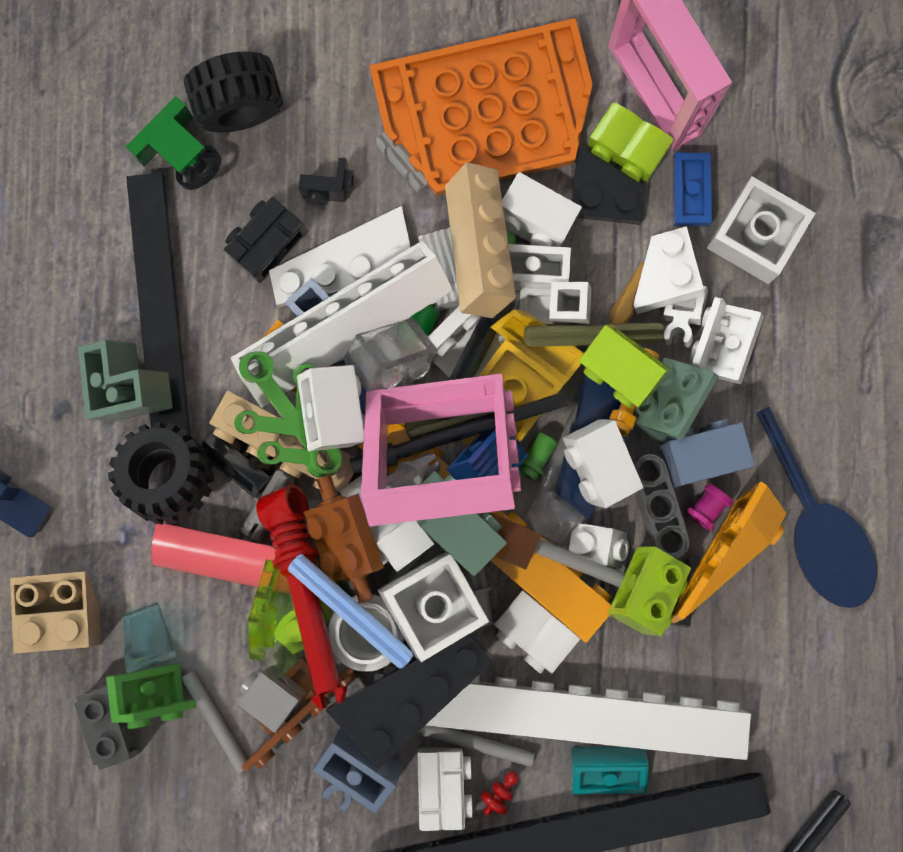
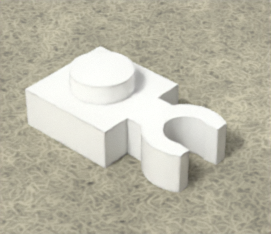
M703 286L704 296L665 306V321H672L664 330L666 345H671L672 337L676 333H683L685 335L683 339L685 347L689 348L692 345L693 334L690 324L701 325L708 296L707 286Z

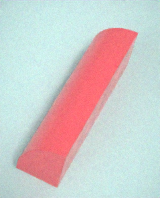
M167 523L162 525L156 524L151 551L154 566L290 594L286 577L280 575L279 569L273 568L272 561L275 558L274 552L276 551L273 546Z

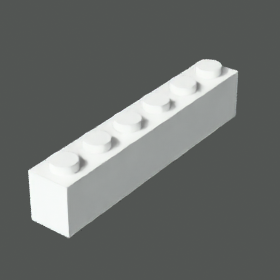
M422 240L232 356L231 360L239 377L262 408L269 404L270 401L256 383L246 381L240 374L239 363L244 355L255 351L267 353L274 363L272 377L282 391L286 393L297 386L292 378L293 370L297 366L311 364L315 368H321L340 362L348 354L366 343L373 342L382 333L397 324L407 321L413 314L426 306L438 302L453 289L437 257ZM251 361L249 363L248 369L253 375L258 373L259 365L257 362Z

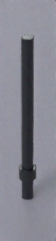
M560 392L516 406L514 411L507 413H514L515 422L566 407L568 406V401L565 393ZM495 413L396 445H392V442L387 443V467L398 464V459L496 429ZM363 455L349 459L354 473L362 471Z

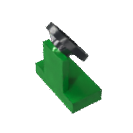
M177 96L125 146L143 167L158 153L176 170L177 182L187 190L198 189L207 184L217 174L221 165V156L212 146H203L184 128L193 116L187 106ZM213 162L208 172L200 179L194 181L196 176L201 174L207 165ZM186 170V182H183V174Z

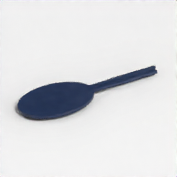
M770 407L756 412L804 508L795 525L794 548L799 566L805 578L820 596L837 606L853 608L862 605L872 595L877 579L876 560L866 534L859 524L842 509L829 504H817Z

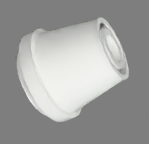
M372 594L374 598L363 603H358L357 596L351 597L404 643V637L381 596ZM336 612L333 613L329 623L328 634L333 653L344 665L357 671H375L391 663L389 659Z

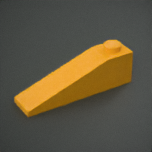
M759 482L735 499L689 580L686 590L677 601L672 612V623L685 619L768 545L771 544L773 546L783 534L785 527L781 523L787 513L770 488L763 482Z

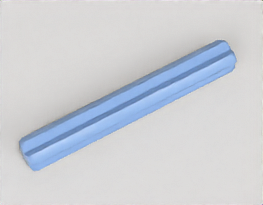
M300 554L290 563L288 567L290 573L396 667L401 669L410 662L413 657L412 651L309 559Z

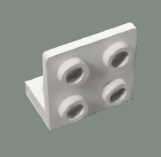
M460 305L421 343L422 352L448 378H450L478 321L482 318V316L461 313ZM496 333L475 377L480 374L505 341V338L500 334Z

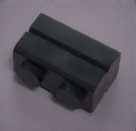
M271 197L267 202L262 200L254 206L249 215L252 219L243 228L236 227L231 231L225 240L227 246L223 249L236 264L259 284L268 276L269 270L275 268L308 232L303 222L274 197Z

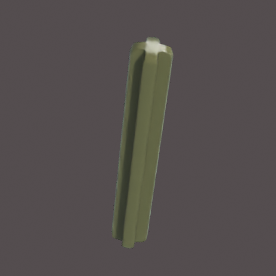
M659 323L527 326L524 329V343L529 347L591 345L605 325H613L637 344L661 343L664 340L665 329Z

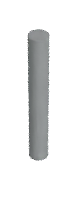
M539 539L534 551L538 555L617 587H620L625 575L622 572L542 539Z
M193 670L181 679L236 772L239 774L244 771L241 766L247 761V758Z
M426 726L424 736L528 767H532L535 752L452 728Z

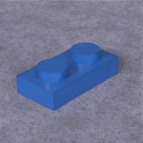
M675 153L673 155V226H710L712 223L711 153Z

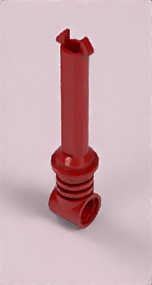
M290 484L259 498L256 504V511L263 527L272 532L270 537L274 541L272 545L276 550L274 552L275 558L272 561L273 568L279 569L280 575L287 579L315 692V697L311 698L312 702L320 709H325L327 704L324 695L334 692L337 703H342L345 701L347 686H341L319 597L288 570L290 563L300 554L304 555L315 566V559L319 557L318 550L314 549L311 543L308 542L310 538L309 534L306 533L308 531L307 526L304 524L306 519L304 512L309 510L308 500L302 489L297 485Z

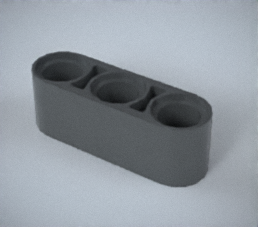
M644 455L633 462L643 485V489L634 494L650 545L666 552L661 545V539L665 533L671 532L676 535L678 546L675 551L666 553L674 558H679L687 552L690 543L667 466L664 460L657 455ZM643 462L651 463L656 469V477L652 482L643 480L639 474V468ZM654 497L662 498L667 504V511L662 517L655 516L650 510V503Z

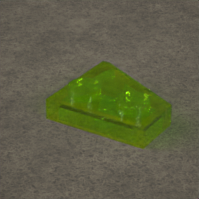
M268 559L265 561L247 621L249 659L264 661L267 649L274 648L277 640L274 637V632L277 627L275 626L278 614L276 601L280 573L279 569L273 568V560Z

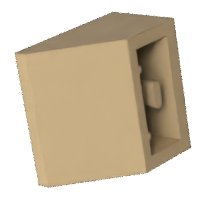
M87 571L10 578L14 654L87 648L102 644L100 607Z

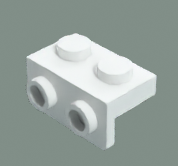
M715 297L712 306L707 307L702 320L704 330L701 338L696 340L692 347V365L715 372L718 375V379L742 384L764 318L762 313L726 305L722 298Z

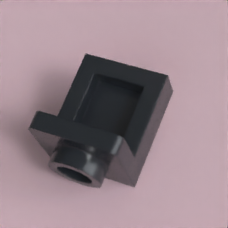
M339 158L336 178L300 174L298 188L302 197L307 198V201L312 204L327 205L328 201L345 203L346 191L352 192L354 170H349L346 158Z

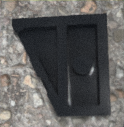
M578 147L571 201L582 208L576 218L640 225L643 216L645 186L585 148Z

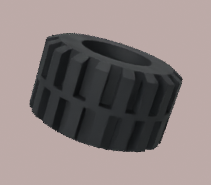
M231 52L218 55L193 67L184 77V86L195 125L204 131L224 133L248 129L267 121L283 107V98L270 57L263 55V53Z
M153 422L152 428L145 424L138 427L139 432L137 434L129 432L125 436L127 439L125 444L118 443L114 449L118 452L117 457H111L109 463L114 468V471L108 472L109 481L114 484L111 490L119 498V501L146 521L150 520L160 525L163 524L164 520L169 524L178 523L179 516L185 520L192 516L190 511L194 507L200 510L204 505L201 502L202 497H209L212 491L207 485L214 482V474L209 470L213 468L212 460L207 456L206 450L184 429H180L177 425L171 423L165 426L162 422ZM176 459L175 470L171 478L162 486L149 489V478L154 468L165 460Z

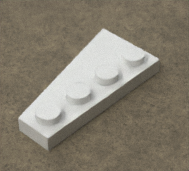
M402 206L269 270L277 307L287 306L284 302L310 278L329 296H332L411 248Z

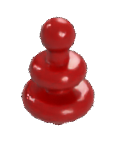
M509 771L503 783L496 781L492 784L494 793L488 790H484L481 793V799L487 805L483 812L487 816L493 810L499 814H505L508 811V807L503 799L509 801L513 798L510 788L512 785L517 784L519 776L515 771Z

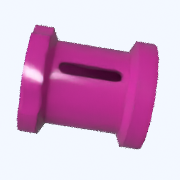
M706 483L703 487L705 492L693 508L688 507L685 513L698 525L712 532L715 528L713 524L726 507H731L734 502L722 490L710 483Z

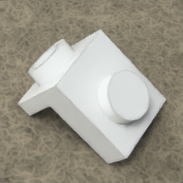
M573 522L568 551L602 565L621 569L623 561L627 558L629 552L627 533L616 529Z

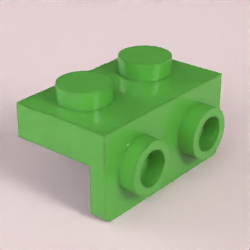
M179 663L106 677L111 722H127L128 729L151 725L150 718L160 716L161 721L183 718V710L196 708L195 700H184Z

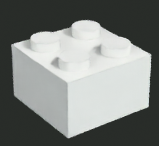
M751 176L741 189L707 249L763 282L770 284L780 275L816 213Z
M448 552L438 554L378 589L414 657L421 662L489 622L457 562Z

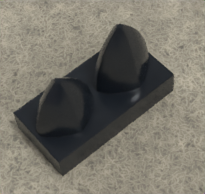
M212 431L202 442V447L208 453L207 456L212 460V464L253 498L259 497L267 486L274 464H264L258 457L252 454L247 457L243 456L242 454L248 445L247 443L236 438L234 443L231 444L213 434L214 431ZM270 455L268 457L269 460H272L274 458Z

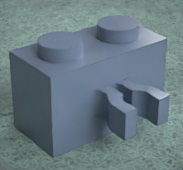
M338 727L323 748L312 771L329 782L321 795L327 800L334 791L342 790L344 792V798L339 806L343 811H346L352 799H355L376 813L396 787L404 763L392 756L381 768L377 769L348 735Z

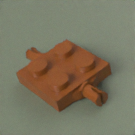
M331 474L316 479L323 502L318 507L305 511L304 514L307 520L308 532L318 550L321 569L333 582L340 580L352 582L358 603L371 600L374 596L366 576L384 568L371 528L368 525L359 494L350 497L338 496Z

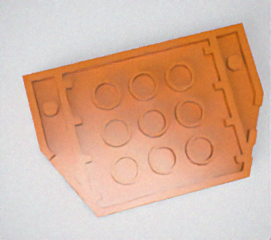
M576 18L369 65L385 134L392 142L397 140L395 143L397 145L402 144L411 154L408 161L415 170L421 171L424 174L428 187L436 196L446 194L445 185L466 162L497 169L499 181L515 178L518 172L529 175L572 165L575 162L593 85Z

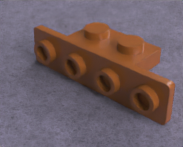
M304 657L293 665L285 675L308 692L288 721L277 732H272L259 722L271 738L241 766L245 772L253 765L260 770L276 755L271 749L276 743L283 739L287 744L303 729L299 722L309 712L315 718L323 710L312 702L311 698L315 697L308 663ZM346 667L339 673L342 687H348L358 677L354 669ZM325 694L324 696L326 704L328 706L331 703V701L326 697L328 694Z

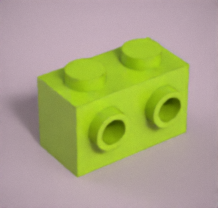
M605 325L579 360L586 367L583 371L585 375L600 385L605 381L616 390L613 396L630 408L633 404L637 407L644 406L671 371L669 367L613 325Z
M637 547L607 614L644 635L662 636L672 622V612L678 598L686 590L688 584L687 577L691 567L657 547Z

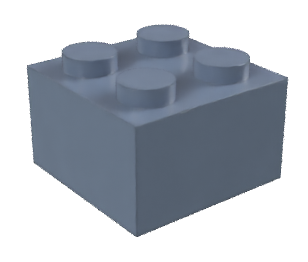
M729 418L707 424V426L700 428L701 433L694 434L693 428H690L682 440L667 436L665 437L666 443L657 447L659 457L664 460L673 488L755 466L743 423L731 425Z

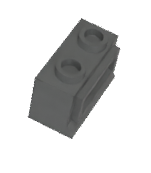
M107 686L76 697L78 702L74 703L93 765H98L99 770L129 760L141 753L139 745L128 749L122 730L126 723L111 722Z

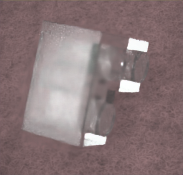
M412 317L356 334L343 360L347 365H354L355 375L358 376L360 383L369 393L378 389L388 390L394 387L417 385L420 378L430 370V363L438 349Z

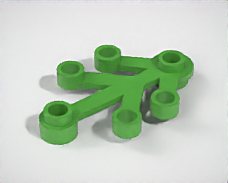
M262 351L250 352L244 355L239 363L241 376L246 381L256 383L283 419L259 416L251 410L241 411L234 419L236 430L242 434H252L259 431L296 436L305 448H282L278 442L266 441L258 448L257 455L259 460L264 464H277L279 462L304 464L308 472L317 478L330 474L333 476L337 473L342 462L339 448L308 452L297 375L301 374L303 369L308 370L315 367L311 364H303L293 370L292 378L297 385L294 407L272 377L274 363L271 357ZM251 361H255L259 365V371L256 375L251 374L248 369ZM246 415H249L253 420V425L250 429H245L242 425V420ZM269 446H273L276 451V455L272 460H269L265 454ZM320 452H323L326 456V463L323 466H320L317 462V456Z

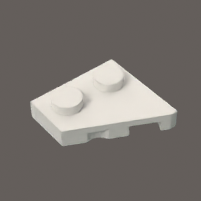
M687 226L651 237L634 300L637 314L705 295Z

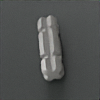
M385 131L379 135L375 141L381 152L387 154V159L404 179H409L410 186L417 193L425 190L428 187L425 176L421 171L415 170L408 161L411 154L402 144L397 145L395 143L397 140L392 142L385 134Z

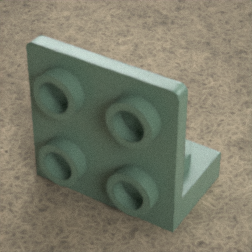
M663 358L662 363L669 367L671 371L646 404L641 407L636 406L633 416L637 418L635 426L653 440L661 443L665 442V437L667 436L682 440L718 379V375L715 372Z

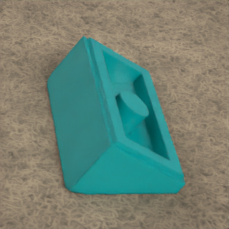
M621 746L573 747L571 749L572 794H647L648 759L646 750Z

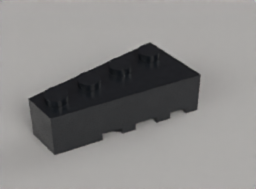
M468 634L422 662L415 658L405 667L394 669L385 676L345 697L344 702L331 704L326 709V712L375 767L379 769L493 662V658L471 634Z

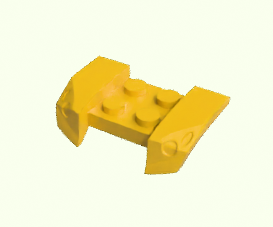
M514 309L490 327L504 337L505 341L477 376L502 374L504 389L513 393L514 407L559 393L581 365L579 360L584 354L576 346L529 347L525 345V327L548 325L530 313ZM542 414L515 422L516 440L521 443ZM477 435L461 439V441L465 443L467 446H469L468 444L471 443Z

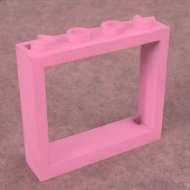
M621 0L608 47L655 125L674 139L670 148L671 151H674L703 134L730 88L732 81L682 0ZM645 23L686 88L688 94L685 100L681 97L643 34Z
M502 374L366 391L361 500L369 526L515 509L514 492L521 491L519 468L512 467V464L519 463L516 439L510 440L509 438L517 436L514 413H507L514 411L512 391H505ZM495 411L499 475L386 489L388 425Z

